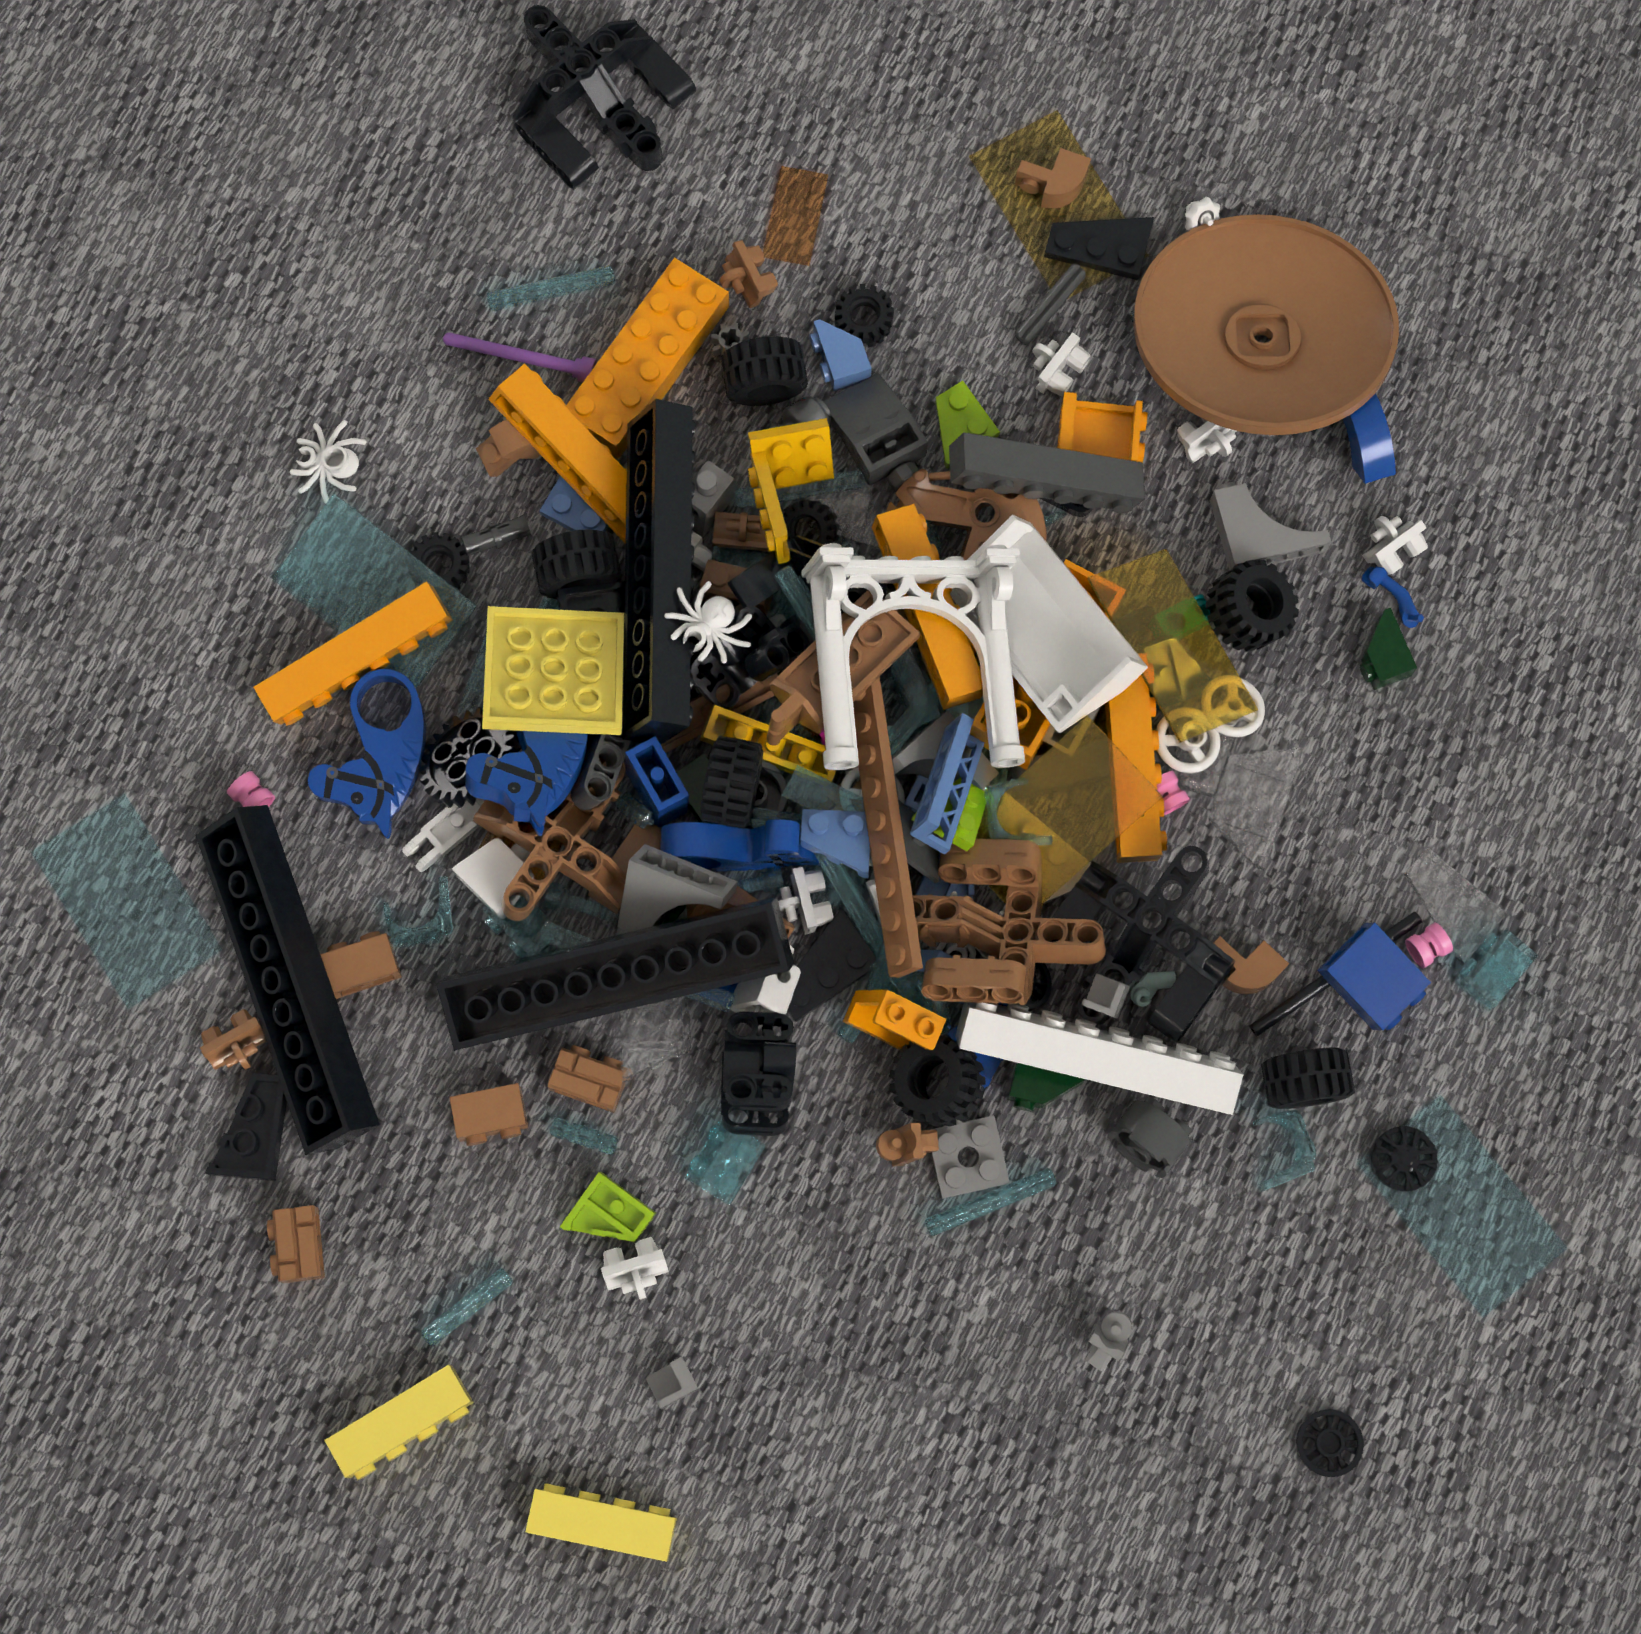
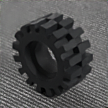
M860 284V289L857 290L853 285L849 287V293L844 291L840 296V300L836 302L835 327L860 338L863 344L868 343V348L874 347L875 341L880 344L884 341V336L888 337L890 334L894 315L892 301L890 297L886 298L884 290L881 289L878 293L876 291L877 286L871 284L870 289H865V284ZM868 306L875 311L877 318L869 326H859L852 320V312L857 307Z
M816 500L798 501L791 506H787L783 514L788 532L787 541L797 536L796 527L798 522L805 517L814 519L819 526L820 532L816 542L823 545L835 543L839 539L837 530L840 529V525L835 522L836 514L829 511L831 509L829 506L822 505L820 501Z
M432 532L433 537L428 538L427 535L421 537V543L416 541L413 544L414 550H410L408 554L410 559L407 561L412 580L417 587L427 581L434 587L439 597L440 593H445V596L451 595V590L455 589L457 592L461 589L460 584L462 582L466 583L468 579L467 573H470V562L463 544L461 545L456 537L451 539L448 533H443V536H439L438 532ZM435 554L447 555L452 561L450 570L441 576L430 574L426 569V564L431 556Z

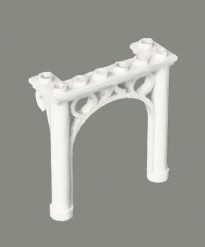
M837 543L825 544L819 547L801 573L802 578H806L807 583H810L826 746V751L823 752L824 768L828 770H846L859 765L849 666L850 646L855 633L865 622L881 613L898 609H917L937 614L955 624L966 634L977 652L980 663L991 766L1008 768L1025 763L1024 747L1020 746L1005 613V601L1010 600L1013 590V577L1010 569L1016 564V559L1020 556L1019 549H1007V546L1002 544L987 547L976 560H964L961 556H951L944 560H931L929 556H918L911 560H898L896 556H884L878 560H866L864 556H853V548H845ZM879 583H899L898 589L895 592L888 593L885 597L886 600L882 601L884 593ZM917 583L938 584L933 592V599L930 598L931 593L922 590ZM865 588L869 590L873 596V604L866 610L853 604L848 598V589ZM944 589H962L967 594L968 604L957 610L944 599ZM976 606L979 628L966 616ZM841 609L846 614L855 618L844 635Z

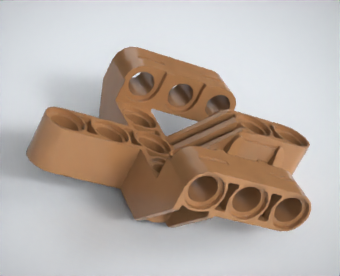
M601 757L599 761L606 767V762ZM624 762L613 792L607 800L591 810H582L574 804L571 795L568 794L559 806L561 812L554 820L546 816L542 836H538L535 831L532 833L522 832L518 827L520 821H514V816L503 805L489 800H485L478 812L474 815L473 822L496 837L502 839L505 836L530 852V855L506 888L502 899V911L508 919L513 921L526 919L558 872L563 873L589 890L588 896L615 914L619 913L630 858L644 844L660 850L661 828L643 816L637 820L612 859L583 840L590 829L594 832L598 830L604 819L603 813L611 801L615 802L621 796L622 792L618 789L625 775ZM588 785L589 792L596 797L594 789ZM551 840L561 841L565 846V850L554 852L548 847L547 843ZM579 859H588L593 863L594 869L583 871L577 866L576 862ZM538 867L545 872L546 877L542 880H535L529 875L528 871L531 868ZM514 895H520L526 899L527 905L523 908L513 907L510 904L509 898Z
M976 839L974 846L968 851L952 843L950 851L945 855L943 853L940 855L938 875L945 882L952 884L1008 885L1004 917L977 904L971 897L966 895H912L915 916H917L916 924L919 940H922L930 947H936V942L957 943L959 948H964L967 944H970L991 955L988 956V959L961 958L960 955H953V958L937 957L928 959L925 963L922 994L934 1001L993 1004L1001 1002L1025 1005L1032 994L1035 963L1089 965L1101 961L1106 953L1103 929L1098 922L1089 919L1041 918L1042 856L1040 847L1028 840Z

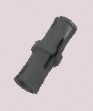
M521 515L499 524H495V522L488 524L489 527L463 535L461 539L469 557L486 549L494 547L496 549L503 548V544L530 536L531 533L525 516Z

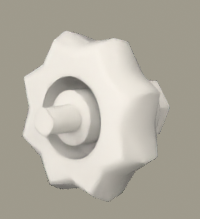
M1209 197L1191 202L1186 206V230L1190 231L1205 223L1211 226L1213 221L1220 219V205L1212 202Z

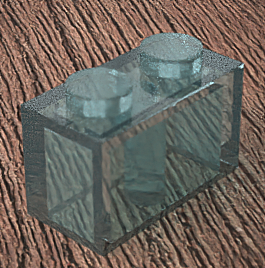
M1507 929L1498 936L1492 932L1480 946L1484 953L1476 961L1470 958L1459 971L1463 978L1457 986L1488 1012L1499 1004L1538 957L1537 953Z

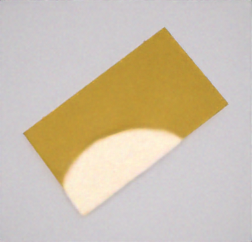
M1058 110L969 156L1050 289L1072 265L1044 257L1052 223L1125 219L1091 163L1080 194L1073 202L1061 208L1041 207L1042 194H1030L1023 191L1020 186L1015 185L1017 170L1021 160L1052 170L1061 148L1087 157ZM1145 252L1144 259L1149 256L1147 252ZM1080 266L1086 272L1085 278L1068 299L1114 274Z
M1167 549L1087 578L1111 622L1148 666L1141 675L1179 743L1258 710Z
M1087 715L984 809L976 839L1028 840L1036 843L1040 847L1042 856L1043 906L1046 900L1138 818L1143 817L1144 813L1163 796ZM988 885L1006 904L1008 885Z

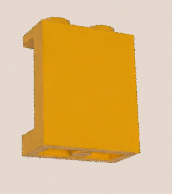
M1064 392L1061 402L1057 448L1143 463L1145 443H1141L1139 440L1140 431H1146L1148 412L1142 411L1143 401L1136 400L1134 406L1078 401L1077 393Z
M887 989L856 990L843 1022L899 1050L905 1044L909 1045L910 1041L927 1050H934L947 1019Z

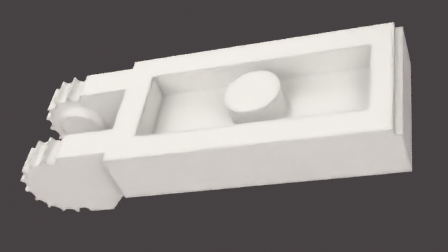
M476 798L473 806L466 800L462 808H459L455 803L451 808L446 807L420 829L421 832L403 847L402 852L407 857L411 856L429 840L434 848L423 856L415 866L420 872H424L441 855L444 857L480 827L473 822V818L485 800Z

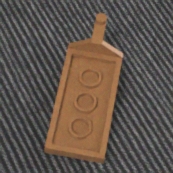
M867 590L853 604L866 610L873 604V596ZM896 610L884 612L869 619L857 630L852 639L849 651V666L853 702L919 639L920 632ZM845 612L841 615L843 635L855 620V618ZM815 640L770 683L771 691L781 703V706L771 714L767 734V742L770 745H778L780 740L798 723L818 734L824 731Z

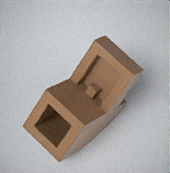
M1061 148L1052 170L1021 160L1017 170L1015 185L1020 186L1027 193L1042 194L1041 207L1052 209L1064 207L1073 202L1080 194L1089 172L1091 158Z
M507 419L489 430L491 436L476 448L490 477L501 475L519 459H536L540 456L531 443Z
M1221 936L1213 943L1235 961L1229 972L1230 976L1223 983V986L1238 994H1254L1264 990L1289 965L1265 941L1247 959H1244Z

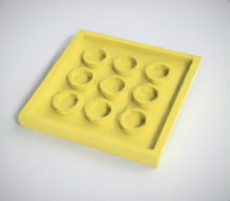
M488 606L482 729L621 735L624 613Z

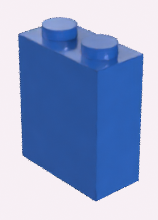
M654 736L626 751L625 772L655 825L662 827L686 814L689 794L657 737Z
M1375 922L1364 923L1317 970L1372 1030H1390L1396 1026L1402 1019L1400 1013L1408 1005L1412 1007L1421 1001L1426 995L1424 989L1431 983Z

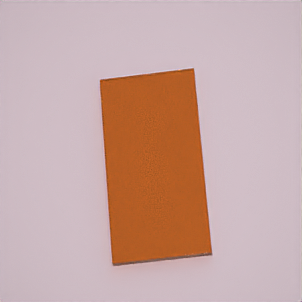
M781 166L763 249L764 258L810 266L828 174Z

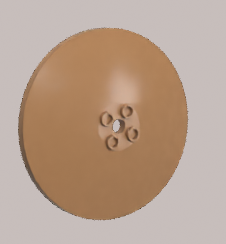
M1257 214L1222 218L1213 221L1211 226L1205 223L1182 234L1169 243L1149 265L1138 288L1134 307L1133 327L1139 354L1145 367L1163 391L1179 405L1206 421L1221 427L1251 434L1290 435L1309 432L1331 425L1351 415L1362 407L1385 381L1393 363L1399 337V319L1393 295L1378 269L1362 252L1340 236L1305 221L1276 215ZM1257 335H1264L1268 337L1270 341L1267 343L1258 342L1254 337Z

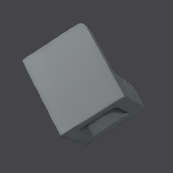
M1096 973L1087 999H1083L1081 1005L1118 1018L1130 986Z
M683 1357L670 1362V1365L652 1373L646 1378L660 1409L699 1390Z

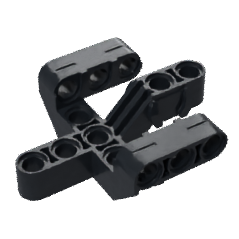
M534 5L528 8L524 14L528 40L552 67L533 81L512 116L515 128L520 136L567 186L573 190L591 177L599 167L593 156L564 127L556 116L582 96L598 121L596 127L618 146L625 158L629 157L641 170L653 171L661 165L663 157L660 138L656 133L657 130L652 119L648 115L645 118L640 115L633 107L635 103L631 97L624 100L609 74L623 62H626L630 66V72L634 76L637 74L650 87L651 94L655 98L658 96L671 109H675L696 92V86L688 74L663 50L652 36H649L638 25L635 19L607 22L584 42H581L547 7ZM538 24L545 25L542 28H534ZM558 46H567L563 50L555 49ZM604 48H612L609 52L600 51ZM581 67L588 68L583 72L576 71V69ZM555 87H563L560 91H551ZM624 126L632 127L629 131L620 130ZM645 148H652V149H654V150H653L652 152H650V153H642V152H641V150H643V149H645Z
M797 535L787 541L790 551V560L788 562L778 564L775 551H772L727 582L742 607L744 609L748 607L750 610L799 575L802 578L801 571L823 544ZM802 578L805 585L811 592L810 583H807L806 578ZM879 583L884 593L883 599L888 593L896 590L893 583ZM848 589L847 595L849 600L855 603L867 589ZM813 610L799 619L796 615L789 617L780 626L760 638L757 642L759 647L750 652L745 657L744 662L745 669L752 679L764 681L776 673L777 675L781 674L816 640ZM891 666L880 676L881 683L891 676Z
M1187 846L1176 855L1148 896L1116 874L1092 861L1052 918L1094 920L1099 912L1103 914L1107 908L1128 923L1114 950L1112 948L1106 950L1103 958L1105 961L1096 972L1105 977H1108L1113 972L1122 973L1124 977L1123 983L1130 986L1127 995L1136 982H1141L1147 975L1143 969L1157 944L1187 965L1148 1021L1151 1026L1175 1043H1178L1235 963L1233 958L1210 940L1177 918L1178 914L1207 876L1209 871L1208 858L1199 847ZM1190 856H1198L1202 859L1201 868L1195 872H1189L1183 868L1185 860ZM1170 884H1178L1182 887L1180 897L1175 900H1167L1163 896L1164 889ZM1122 892L1131 893L1133 896L1132 904L1125 909L1115 906V899ZM1150 912H1157L1161 915L1160 925L1153 929L1144 927L1143 919L1145 915ZM1186 932L1190 935V942L1185 948L1177 949L1172 946L1171 940L1176 933ZM1088 975L1083 983V988L1086 991L1078 1002V1012L1084 1020L1101 1025L1109 1020L1111 1016L1101 1013L1097 1017H1089L1086 1013V1007L1081 1005L1083 999H1087L1095 975L1093 977Z

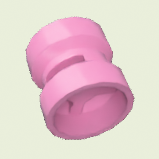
M1173 770L1162 774L1161 784H1157L1158 797H1163L1164 816L1181 808L1190 801L1186 791L1179 788L1177 784L1179 779Z
M253 771L246 772L238 777L227 790V794L232 800L240 802L242 807L268 805L269 807L275 800L272 792L260 785V779Z
M1436 922L1426 927L1421 935L1414 934L1405 940L1409 954L1422 969L1431 965L1437 956L1444 957L1453 951V945L1449 936Z

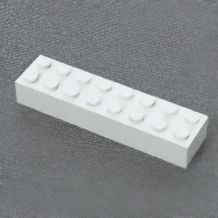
M964 1002L955 1035L959 1049L1233 1115L1243 1074L1235 1065L1236 1063L1230 1061V1056L1210 1051L1209 1056L1197 1053V1048L1177 1043L1176 1048L1164 1045L1162 1039L1149 1035H1143L1141 1040L1129 1036V1031L1117 1027H1109V1031L1095 1028L1096 1023L1076 1018L1075 1023L1062 1020V1015L1055 1012L1042 1010L1041 1015L1028 1011L1029 1007L1019 1003L1008 1004L1007 1007L983 1002Z

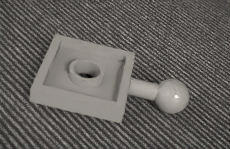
M949 1076L940 1082L939 1094L946 1088ZM994 1115L971 1121L965 1120L963 1122L956 1119V1125L930 1129L937 1130L939 1150L932 1152L931 1156L941 1199L1010 1184ZM970 1147L976 1151L978 1160L973 1167H964L960 1164L958 1154L962 1148Z

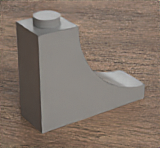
M1235 482L1221 484L1213 491L1210 498V504L1229 570L1249 560H1254V562L1264 560L1269 565L1271 563L1277 564L1324 553L1331 544L1328 530H1296L1270 518L1256 504L1246 483L1236 485Z
M948 710L927 725L892 757L894 776L916 774L929 778L945 727L955 720ZM966 745L962 754V759L970 757L972 749ZM981 753L971 784L988 793L993 788L989 782L999 772L991 766L990 761L983 753ZM958 771L956 773L954 782L960 778Z
M644 844L629 860L617 927L632 932L661 925L666 912L680 905L703 904L722 909L736 893L738 881Z

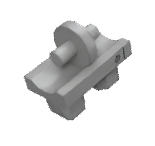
M1120 1311L1108 1313L1103 1321L1098 1320L1092 1329L1088 1341L1091 1343V1346L1087 1351L1088 1354L1085 1361L1102 1372L1112 1357L1119 1361L1125 1353L1127 1341L1132 1332V1322L1125 1313Z

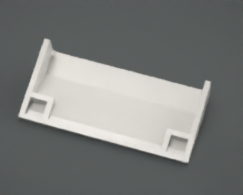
M1012 514L967 560H976L987 547L1002 544L1006 545L1007 549H1019L1020 556L1016 559V564L1010 569L1013 577L1012 595L1009 601H1005L1012 675L1055 730L1061 733L1122 693L1148 666L1031 522ZM953 588L950 593L952 599L960 608L968 604L967 594L962 589ZM976 606L966 616L979 628Z

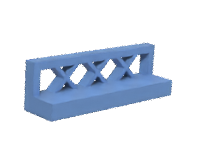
M964 713L960 714L945 727L910 831L911 836L944 855L950 851L984 746V742L969 734L974 719ZM966 745L969 748H971L972 751L970 757L962 759V754ZM958 771L962 779L961 784L953 785ZM949 797L953 809L952 811L944 812ZM939 824L944 832L943 839L932 834L939 827Z

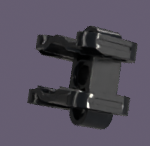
M732 599L728 600L734 606L735 615L733 621L726 628L741 622L749 613L752 614V618L744 627L730 634H723L740 641L750 642L751 646L749 648L741 647L719 638L727 655V662L725 664L721 662V657L714 641L713 648L703 661H698V656L706 647L707 641L700 651L693 652L690 659V673L693 675V686L690 696L694 698L700 695L696 691L697 689L709 703L725 709L736 705L740 695L758 682L748 675L744 664L745 657L759 647L757 642L761 637L776 628L757 607H753L750 610L748 607L744 609L741 604ZM691 636V641L693 642V645L695 647V645L699 643L698 638ZM726 683L730 687V695L725 701L719 702L716 698V690L721 684Z
M743 1011L733 1014L728 1019L727 1030H725L724 1052H722L721 1115L724 1128L732 1134L776 1136L783 1133L787 1128L789 1120L787 1107H790L796 1068V1043L791 1042L794 1029L793 1022L785 1014ZM738 1023H745L751 1027L752 1032L747 1036H739L733 1031V1027ZM759 1025H763L762 1036H757ZM774 1026L780 1027L781 1036L774 1035ZM733 1110H742L747 1114L748 1119L743 1123H734L729 1119L728 1114ZM754 1111H758V1123H753ZM769 1113H776L777 1123H770Z

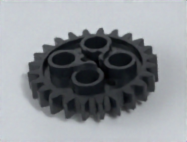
M481 707L477 708L474 715L469 710H466L464 718L461 720L455 715L453 725L451 726L444 723L442 725L444 732L442 734H433L436 742L425 746L430 753L421 757L425 765L421 766L418 771L423 775L419 779L425 786L423 789L440 805L444 803L448 808H451L454 803L459 808H462L466 800L472 806L476 802V798L465 787L466 764L471 756L486 753L496 758H501L505 754L517 752L516 749L521 747L516 731L482 729L483 709Z

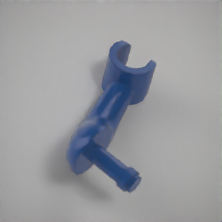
M1369 567L1362 575V581L1372 589H1377L1379 585H1382L1395 597L1401 621L1406 627L1413 628L1424 620V616L1418 613L1406 588L1389 577L1384 568Z

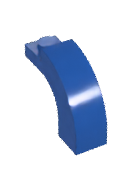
M1375 393L1362 407L1343 418L1350 441L1352 467L1365 484L1396 474L1394 450L1389 427L1380 401Z

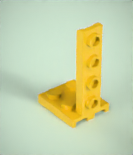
M827 418L748 432L752 468H748L749 482L751 488H755L753 493L756 508H763L759 510L762 530L769 529V531H765L768 551H775L778 564L786 563L790 560V551L787 544L788 532L776 489L834 479L830 429Z

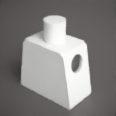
M497 837L455 865L452 870L456 877L502 921L506 917L501 906L505 890L530 855V852L516 843L509 848ZM530 869L528 873L534 879V874ZM514 895L510 897V904L514 906L521 896Z
M790 945L791 953L793 954L794 948ZM793 965L787 972L740 982L726 1007L735 1013L744 1011L781 1013L786 1015L801 971L797 966Z

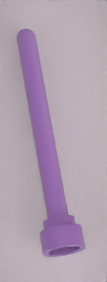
M446 333L443 336V342L448 346L571 373L572 377L577 378L578 382L583 383L598 362L597 359L585 356L582 359L576 358L573 361L455 333Z

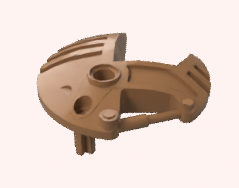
M925 469L918 470L895 493L900 499L897 506L890 501L886 510L888 512L915 504L918 514H923L927 524L966 530L967 535L960 553L964 560H967L1012 514L1031 522L1047 542L1045 519L1037 499H1028L1024 495L1015 493L997 494L994 490L978 488L975 492H967L931 483V481L949 480L950 471L928 473ZM982 508H994L995 514L991 521L984 523L978 520V514Z

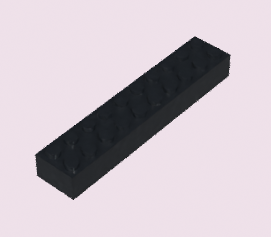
M655 399L627 424L622 740L643 743L656 736L659 743L663 744L688 728L693 718V708L690 706V691L693 686V675L690 673V659L693 655L694 645L691 637L687 638L683 644L686 630L676 640L671 639V635L682 624L690 622L674 618L666 619L664 615L665 613L673 612L691 616L680 601L676 590L679 587L682 588L685 598L691 605V594L694 589V579L691 576V562L694 558V546L691 545V531L695 523V517L692 513V499L695 493V484L692 482V468L695 463V452L692 451V437L695 433L696 425L695 421L692 420L693 407Z
M268 805L236 807L195 836L305 1155L336 1150L378 1127L380 1123Z
M776 896L446 976L436 983L455 1051L787 972L794 965V960Z

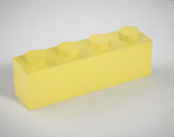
M447 1365L324 1441L344 1477L351 1478L355 1476L357 1480H360L376 1470L374 1463L384 1457L391 1461L407 1451L405 1444L415 1438L422 1442L438 1432L436 1426L441 1422L449 1419L450 1423H454L469 1413L467 1407L474 1402L453 1366Z
M546 1483L543 1490H534L526 1533L665 1562L668 1561L677 1518L669 1516L671 1509L650 1505L648 1512L634 1509L636 1502L619 1498L614 1499L613 1505L599 1502L601 1495L585 1491H579V1496L573 1497L564 1495L566 1487Z

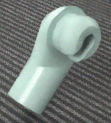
M1175 971L1147 972L1145 978L1139 983L1136 982L1131 989V1000L1140 1007L1149 1005L1158 989H1167L1173 986L1176 981Z

